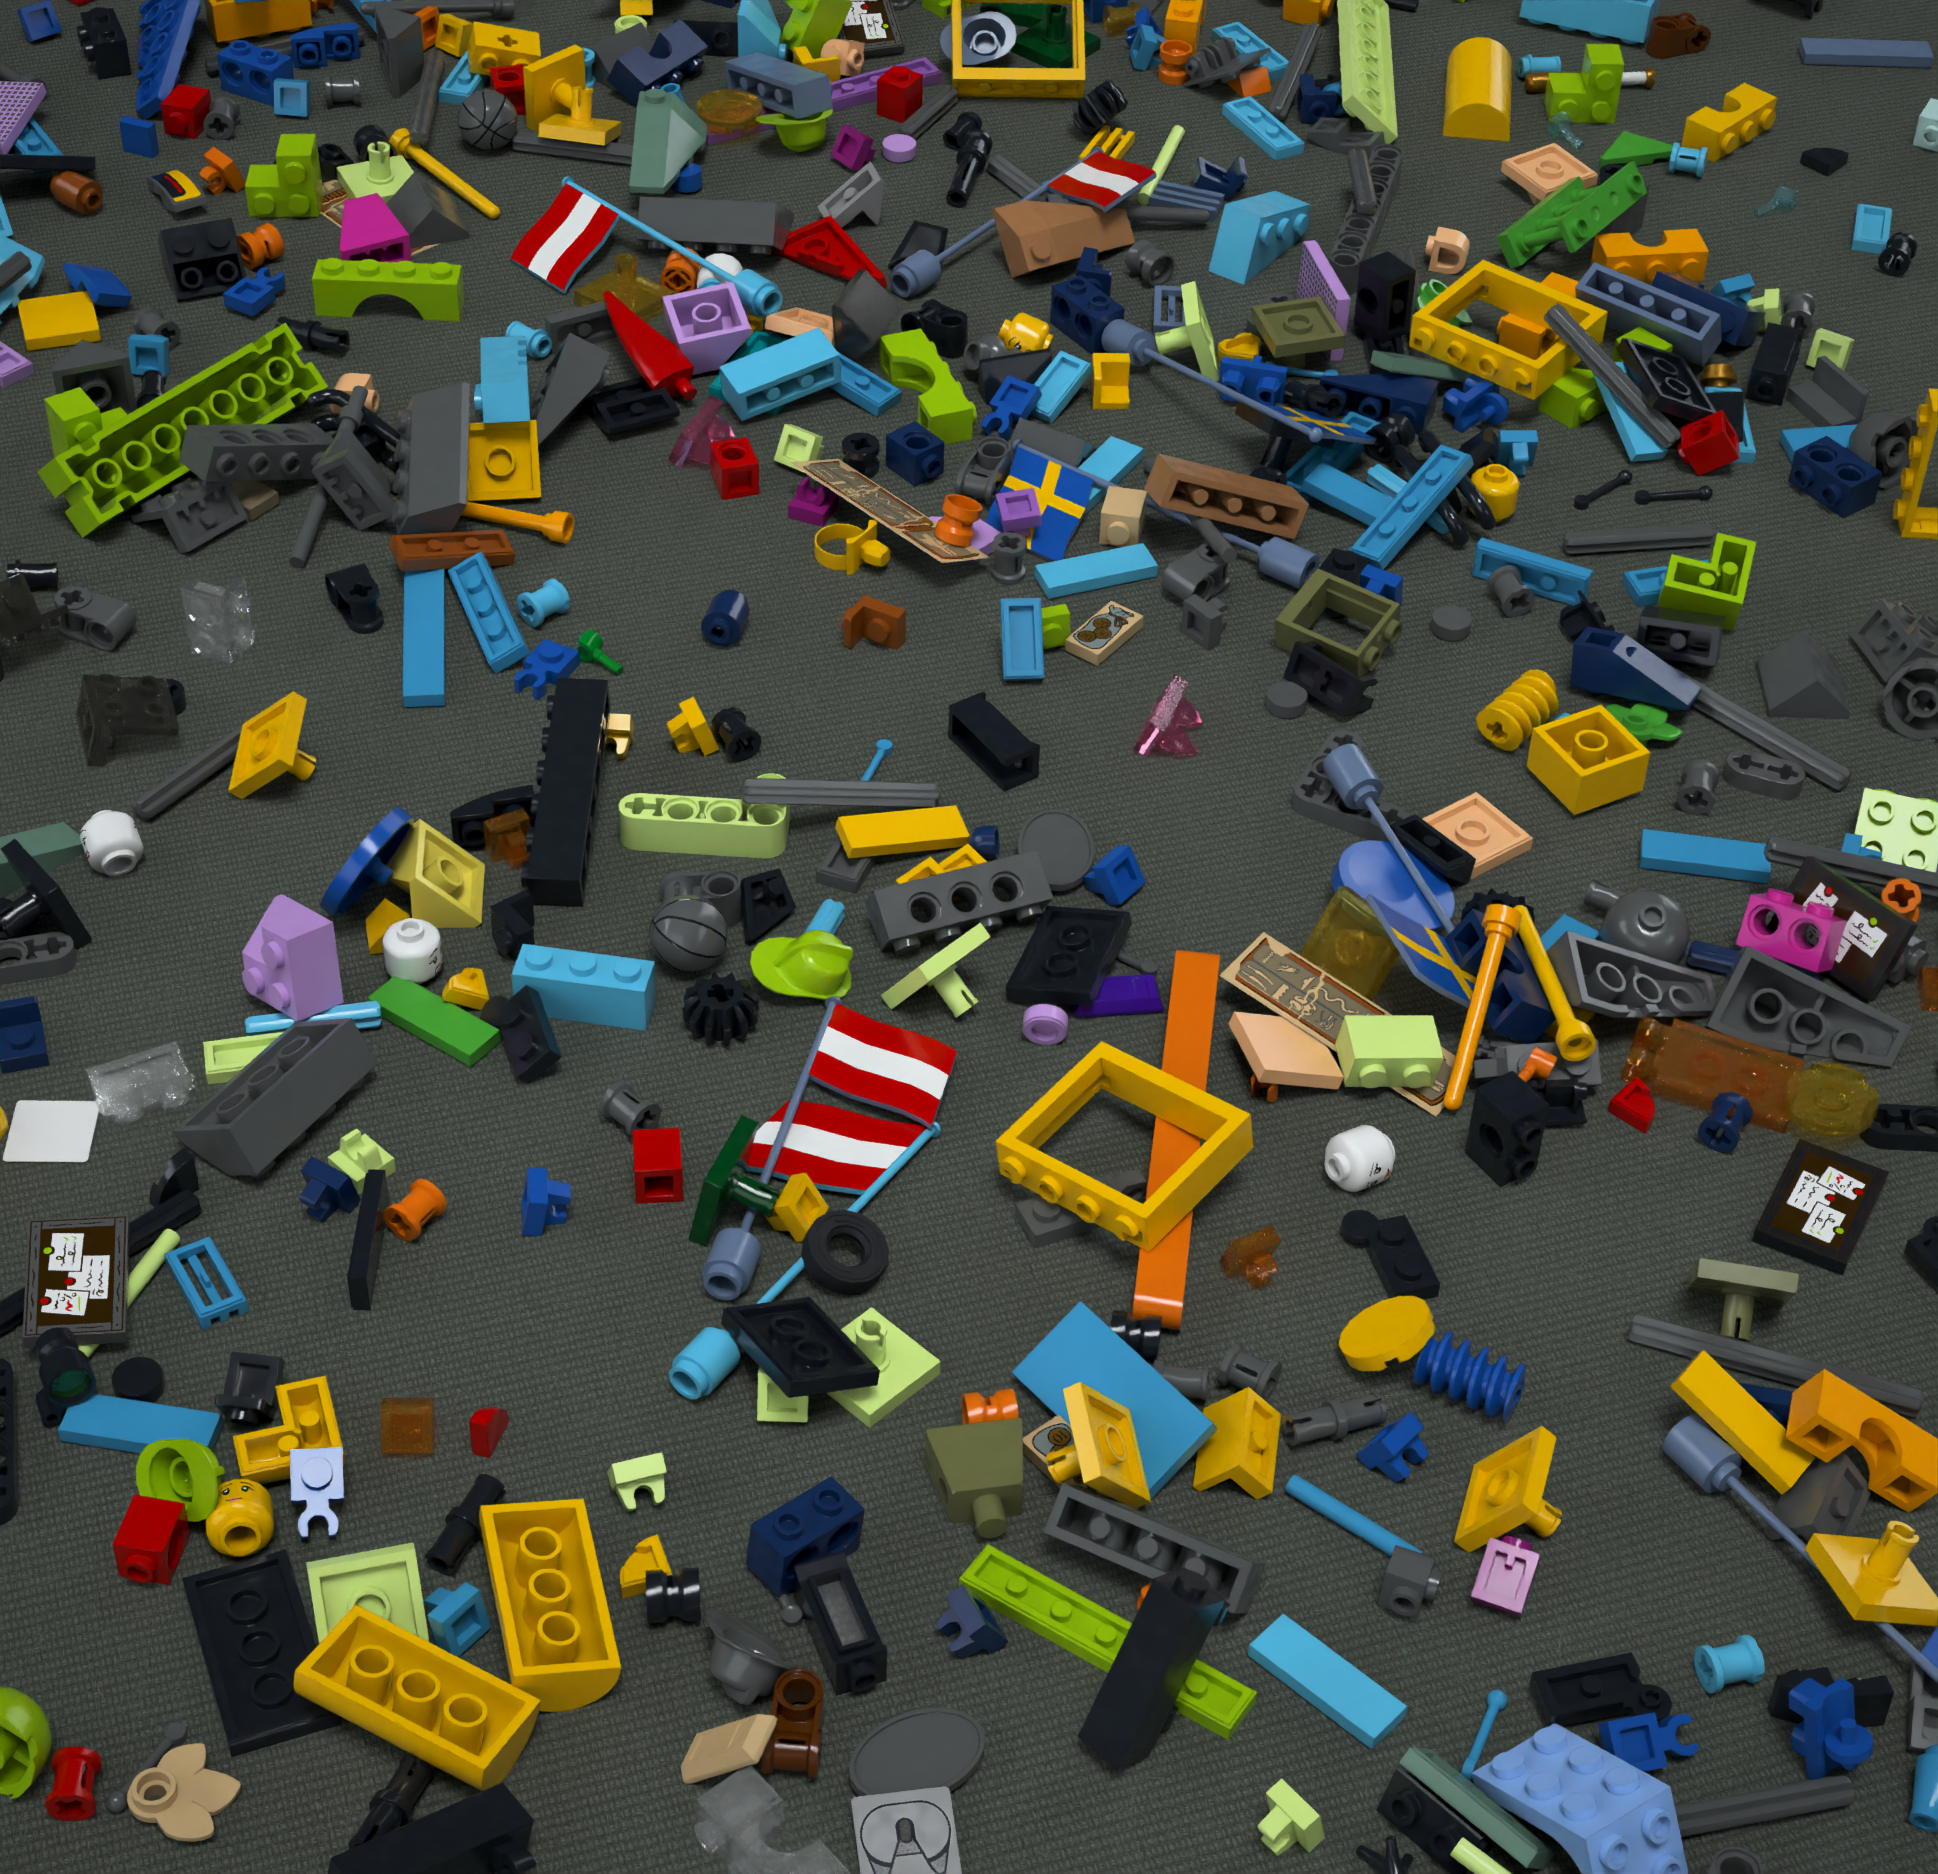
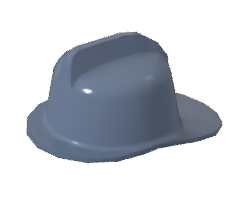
M989 11L961 19L963 66L993 65L1009 53L1015 45L1017 36L1015 25L1002 13ZM951 23L945 27L940 37L941 50L949 60H951Z

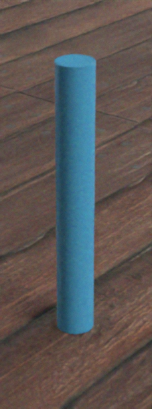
M1294 1474L1289 1479L1285 1487L1286 1493L1389 1556L1392 1555L1395 1545L1425 1554L1298 1475Z

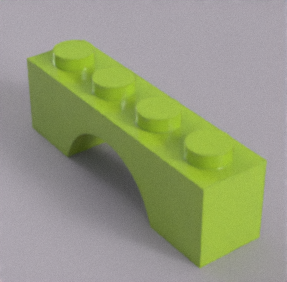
M338 258L317 259L312 276L316 316L352 317L356 307L366 298L374 295L388 294L398 296L410 302L419 311L424 320L460 322L465 302L462 265H453L446 262L427 264L413 263L406 260L378 262L373 259L362 261L341 260Z
M1639 326L1616 339L1612 360L1614 362H1624L1616 349L1622 338H1628L1672 353L1673 345ZM1575 367L1570 369L1541 394L1538 410L1570 429L1591 420L1594 416L1608 409L1592 371Z
M922 329L880 336L879 367L888 382L895 387L910 388L923 393L918 396L917 423L943 440L944 445L972 440L973 424L977 422L975 405L972 401L969 402L963 394L961 383L955 381L950 374L949 366L937 354L934 342L928 340Z

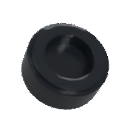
M134 1357L125 1360L115 1368L112 1374L113 1390L115 1397L153 1403L162 1395L165 1388L162 1368L158 1362L151 1358Z

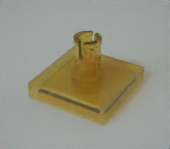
M624 253L615 256L614 271L574 291V304L582 307L605 301L603 293L608 290L645 321L664 311L662 297L676 294V291L638 275V258L636 256L632 257V254Z
M1339 885L1299 955L1372 1001L1400 953L1368 901L1350 887Z

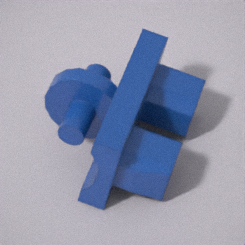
M1255 355L1253 361L1223 356L1220 366L1219 383L1250 399H1255V401L1263 405L1283 404L1288 367L1263 363V356ZM1221 393V398L1223 400L1236 401L1235 399Z
M1474 374L1467 377L1464 382L1463 392L1451 388L1444 395L1442 410L1455 417L1454 429L1461 433L1467 431L1480 420L1493 425L1500 424L1509 414L1508 399L1505 396H1500V385Z
M1807 1678L1789 1692V1708L1804 1717V1721L1795 1726L1791 1734L1792 1750L1806 1758L1807 1779L1825 1778L1832 1769L1840 1765L1844 1769L1853 1770L1858 1767L1859 1763L1868 1760L1873 1753V1737L1866 1728L1856 1724L1853 1684L1843 1678H1839L1828 1687H1825L1814 1679Z

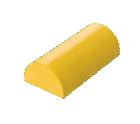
M1485 37L1471 38L1461 42L1451 52L1446 68L1443 136L1509 142L1512 59L1508 50L1496 40Z
M584 1498L480 1506V1527L512 1687H517L540 1699L539 1711L543 1712L573 1710L600 1699L616 1684L621 1671V1663Z
M357 1604L353 1606L297 1667L293 1682L294 1690L300 1696L480 1791L500 1784L509 1774L527 1744L541 1704L540 1699L517 1687H512L511 1684Z

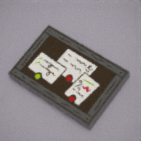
M850 0L853 4L837 39L865 43L864 58L904 53L905 43L891 0Z
M128 1215L28 1220L22 1337L24 1348H34L38 1337L42 1333L58 1327L72 1331L78 1345L127 1342L130 1233Z

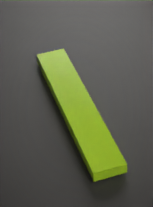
M989 1544L986 1545L959 1578V1586L962 1584L984 1600L990 1608L1107 1673L1132 1625L1131 1622ZM1196 1659L1174 1705L1179 1708L1178 1713L1229 1740L1255 1705L1257 1692Z

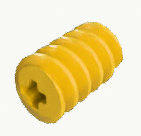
M1538 669L1528 670L1523 673L1519 679L1515 680L1511 686L1506 688L1502 694L1497 696L1493 702L1489 703L1484 710L1478 713L1475 718L1477 728L1496 747L1504 751L1517 749L1522 742L1530 737L1533 728L1545 724L1558 711L1559 700L1556 696L1554 681L1546 672Z

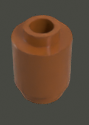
M59 171L51 181L50 190L55 199L80 214L90 215L102 203V187L97 182L75 171Z

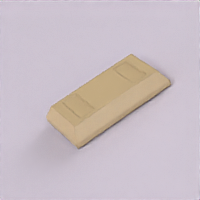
M756 1714L697 1733L681 1764L683 1782L686 1785L757 1764L778 1719L773 1715Z

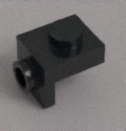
M527 890L490 906L492 936L496 947L504 956L509 955L515 963L522 944L535 945L534 929L532 928L535 924L533 896Z
M232 1352L224 1393L216 1394L214 1405L224 1415H227L226 1420L231 1423L255 1426L258 1419L274 1421L278 1401L275 1386L281 1385L285 1361L281 1357Z

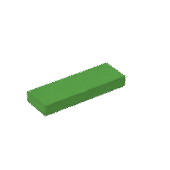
M393 976L367 998V1001H377L379 1003L381 1017L470 1067L501 1042L499 1029L458 1006L443 1001V998L411 980Z

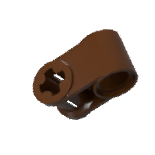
M1688 12L1670 16H1657L1652 19L1646 52L1650 56L1659 59H1669L1673 56L1698 53L1708 45L1711 32L1706 26L1698 25L1694 16Z
M803 1668L791 1669L784 1672L775 1684L771 1715L775 1716L778 1720L762 1754V1774H771L774 1769L807 1772L808 1778L817 1779L821 1760L822 1727L824 1721L823 1683L819 1676L811 1670ZM794 1702L808 1703L804 1706L791 1705Z

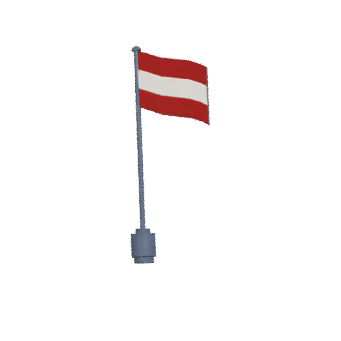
M1095 146L1092 148V153L1020 201H1032L1049 190L1062 195L1064 198L1094 205L1106 212L1155 179L1157 175L1154 170L1144 165L1110 157L1104 154L1101 147ZM994 218L937 256L927 250H919L896 265L890 275V284L894 292L901 297H914L936 283L941 278L940 262L995 226Z
M837 996L828 997L825 1001L826 1013L759 1181L765 1184L769 1182L809 1079L850 1099L900 1113L932 1130L957 1059V1051L931 1037L866 1017L843 1006L841 999ZM751 1208L747 1209L740 1228H726L718 1232L702 1269L705 1289L709 1294L718 1299H735L748 1288L761 1255L759 1241L749 1232L757 1212Z

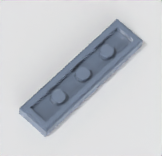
M1800 38L1798 47L1803 64L1929 68L1932 67L1934 59L1928 41Z

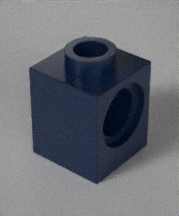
M914 421L886 434V466L914 487L944 473V441Z

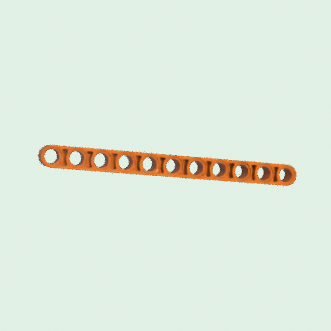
M1176 950L1162 1071L1206 1092L1220 954ZM1158 1116L1155 1119L1146 1200L1200 1148V1137ZM1193 1209L1150 1252L1140 1248L1132 1317L1137 1318V1320H1142L1148 1314L1162 1316V1329L1180 1330Z

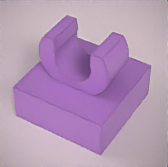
M1034 488L996 494V505L1004 532L1013 531L1023 537H1029L1031 527L1042 526L1041 512Z

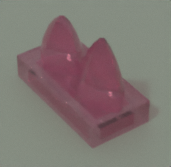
M712 394L709 396L680 434L668 458L669 461L681 468L690 457L697 462L711 465L710 443H713V441L719 442L736 439L731 426L718 414L724 403L722 400Z
M1176 674L1173 675L1157 698L1133 747L1134 750L1146 757L1155 745L1166 751L1178 754L1193 755L1198 753L1188 735L1178 726H1200L1203 723L1192 703L1182 696L1188 685L1186 680Z

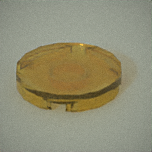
M720 89L709 92L699 98L696 103V115L708 125V130L714 133L733 134V129L742 128V132H748L760 124L755 119L762 115V102L757 96L747 91Z
M1821 1062L1811 1064V1068L1801 1072L1800 1068L1791 1075L1786 1083L1784 1108L1795 1123L1809 1132L1824 1137H1849L1858 1135L1868 1129L1873 1123L1879 1106L1878 1091L1874 1085L1871 1089L1870 1085L1865 1082L1866 1077L1859 1071L1842 1064Z

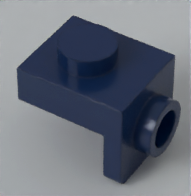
M1199 156L1192 165L1194 185L1199 189L1225 194L1224 200L1230 201L1236 191L1239 192L1243 189L1248 178L1245 160L1240 156L1236 157L1228 170Z

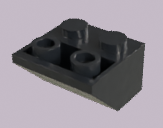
M232 218L160 230L158 238L166 276L177 302L223 294L246 277Z

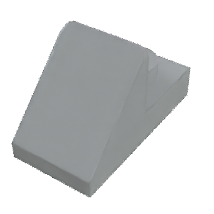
M869 162L817 207L824 218L831 215L841 227L849 224L862 210L878 225L885 182L874 165Z

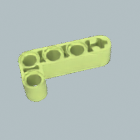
M774 773L763 774L757 777L786 779L785 777ZM647 793L627 795L618 804L620 841L631 850L765 859L779 856L786 847L790 822V805L746 804L742 802V799Z

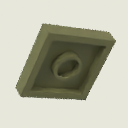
M1321 296L1252 306V321L1274 358L1284 357L1283 364H1285V367L1303 369L1307 364V353L1344 348L1345 334Z
M1699 1258L1689 1270L1687 1290L1725 1296L1719 1335L1733 1338L1737 1321L1735 1339L1751 1342L1750 1332L1754 1302L1760 1301L1784 1305L1797 1293L1799 1274Z

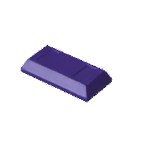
M1153 974L1106 977L1093 1005H1073L1075 1018L1164 1012L1157 978Z

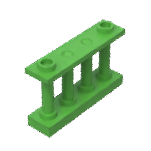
M1632 161L1627 163L1600 186L1585 189L1580 176L1567 180L1496 237L1509 268L1521 266L1548 243L1563 239L1569 253L1576 252L1647 193L1643 177L1639 173L1635 162Z

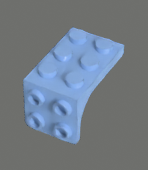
M1556 1723L1538 1730L1531 1738L1507 1752L1498 1754L1491 1762L1472 1772L1474 1785L1503 1808L1553 1837L1568 1852L1582 1874H1688L1671 1787Z

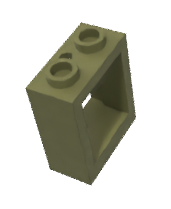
M1319 568L1315 570L1275 619L1276 647L1292 653L1295 642L1307 643L1313 641L1322 647L1319 653L1359 677L1365 676L1368 670L1373 671L1377 667L1384 650L1389 644L1393 645L1397 642L1403 629V623L1400 622L1399 603ZM1326 607L1373 627V630L1357 650L1309 630Z

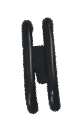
M323 389L311 393L307 398V403L312 408H318L326 404H335L343 407L348 404L350 395L342 390ZM363 406V420L359 430L353 434L371 456H377L397 472L399 462L394 461L395 451L389 448L386 442L396 448L397 442L400 439V433L396 432L393 427ZM325 414L314 418L311 423L316 424L323 431L338 429L337 420L339 414ZM336 433L331 436L333 439H335ZM393 482L391 483V486H390V489H391L392 492H393Z
M1424 429L1418 435L1420 448L1425 453L1430 452L1432 455L1442 444L1430 430ZM1398 444L1393 447L1392 458L1395 465L1399 468H1404L1412 478L1422 466L1406 446ZM1466 474L1435 509L1447 525L1454 542L1460 546L1468 542L1469 536L1458 515L1462 510V505L1456 487L1473 508L1484 530H1492L1496 524L1488 503Z

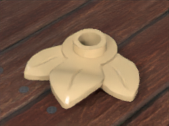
M203 1743L178 1746L165 1753L157 1767L140 1772L129 1787L127 1803L134 1817L143 1822L157 1823L166 1836L178 1841H202L214 1835V1825L211 1816L221 1813L234 1802L240 1793L241 1784L240 1781L227 1774L204 1769L206 1749ZM154 1796H164L158 1800L149 1801Z

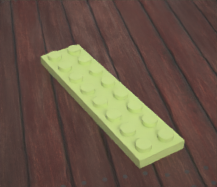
M1337 0L1342 106L1351 117L1355 118L1357 116L1364 123L1367 131H1383L1385 143L1390 144L1398 137L1388 4L1384 0Z

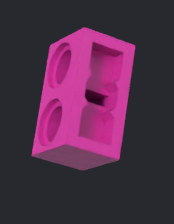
M1768 888L1767 893L1750 895L1736 945L1741 947L1749 946L1770 957L1816 973L1832 971L1847 920L1833 916L1835 909L1820 903L1809 902L1807 907L1792 902L1794 895L1778 889ZM1771 910L1776 913L1779 920L1778 928L1774 933L1766 925V917ZM1811 924L1816 926L1820 935L1815 947L1806 938L1807 928Z

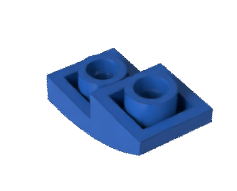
M357 23L313 28L293 34L290 37L294 68L327 67V60L360 59Z
M65 263L63 266V270L75 291H87L94 304L104 307L116 306L127 308L132 296L125 285L110 271L98 266Z

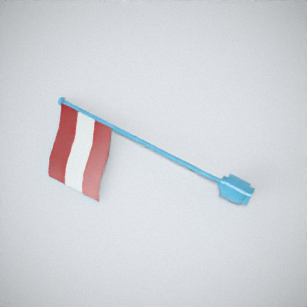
M570 176L563 178V188L553 204L525 234L511 256L513 263L563 294H566L576 274L602 247L621 218L726 281L734 282L743 308L755 315L762 317L777 313L783 302L781 291L772 281L751 269L742 270L735 277L577 185Z
M787 1101L757 1130L746 1171L762 1173L790 1101ZM800 1101L771 1176L788 1181L791 1175L807 1173L817 1189L861 1195L847 1209L858 1213L931 1137L936 1138L940 1135L941 1127L937 1122H934L931 1130L925 1125L881 1120L826 1104ZM802 1257L756 1304L771 1302L805 1267ZM714 1327L704 1328L673 1359L672 1368L669 1371V1379L673 1387L681 1395L689 1399H698L700 1396L710 1394L739 1364L740 1352L737 1341L726 1330Z

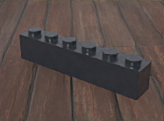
M557 678L555 695H548L547 719L551 720L550 727H543L542 752L546 753L545 760H538L536 779L537 785L541 787L540 793H533L531 814L532 819L536 820L535 827L527 828L526 850L527 853H530V860L522 862L521 886L528 887L529 893L533 896V905L583 907L611 702L608 680Z

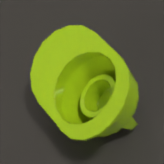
M833 109L799 119L784 113L761 115L756 117L755 121L775 125L782 144L790 150L802 152L821 146L824 143L826 118L833 114Z
M811 930L803 933L798 938L776 937L768 938L758 943L751 953L750 966L756 979L774 993L826 1000L830 996L841 998L851 988L852 976L849 970V963L853 957V948L844 945L832 933L824 930Z
M163 1439L148 1444L140 1453L136 1465V1484L140 1496L184 1503L188 1521L198 1522L207 1519L216 1508L218 1486L222 1483L221 1476L225 1473V1467L220 1466L212 1450L200 1442L189 1439Z

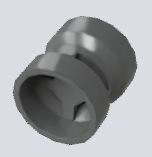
M1141 239L1133 244L1126 256L1127 268L1136 275H1142V278L1152 286L1163 285L1169 280L1175 268L1174 258L1164 250H1159L1158 246L1148 239Z

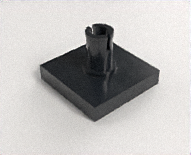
M1238 402L1235 415L1270 434L1263 458L1260 461V465L1264 467H1272L1283 471L1292 440L1333 449L1336 439L1322 438L1319 442H1311L1308 435Z
M13 839L2 847L1 851L26 890V893L0 911V925L4 931L12 938L15 933L44 914L62 933L72 938L77 950L91 941V936L61 888L16 839Z

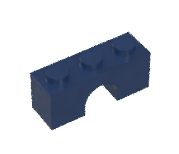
M680 19L659 33L649 54L638 45L617 58L607 81L636 107L640 91L646 92L650 89H660L669 83L678 84L686 74L692 76L698 72L704 64L702 58L708 46Z
M1657 271L1651 285L1720 314L1722 340L1734 346H1752L1766 312L1736 299H1729L1704 290L1705 285L1675 272Z
M1472 909L1445 938V941L1460 970L1477 976L1488 937L1485 936V928L1482 926L1485 913ZM1513 935L1509 942H1505L1485 1017L1493 1032L1526 1044H1533L1556 1018L1528 955L1517 935Z

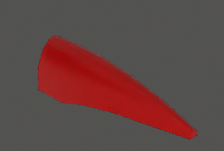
M605 291L603 293L604 300L616 334L627 355L650 388L655 390L665 387L671 397L683 396L685 400L693 399L697 394V390L690 383L694 371L693 364L674 343L653 329L610 291Z

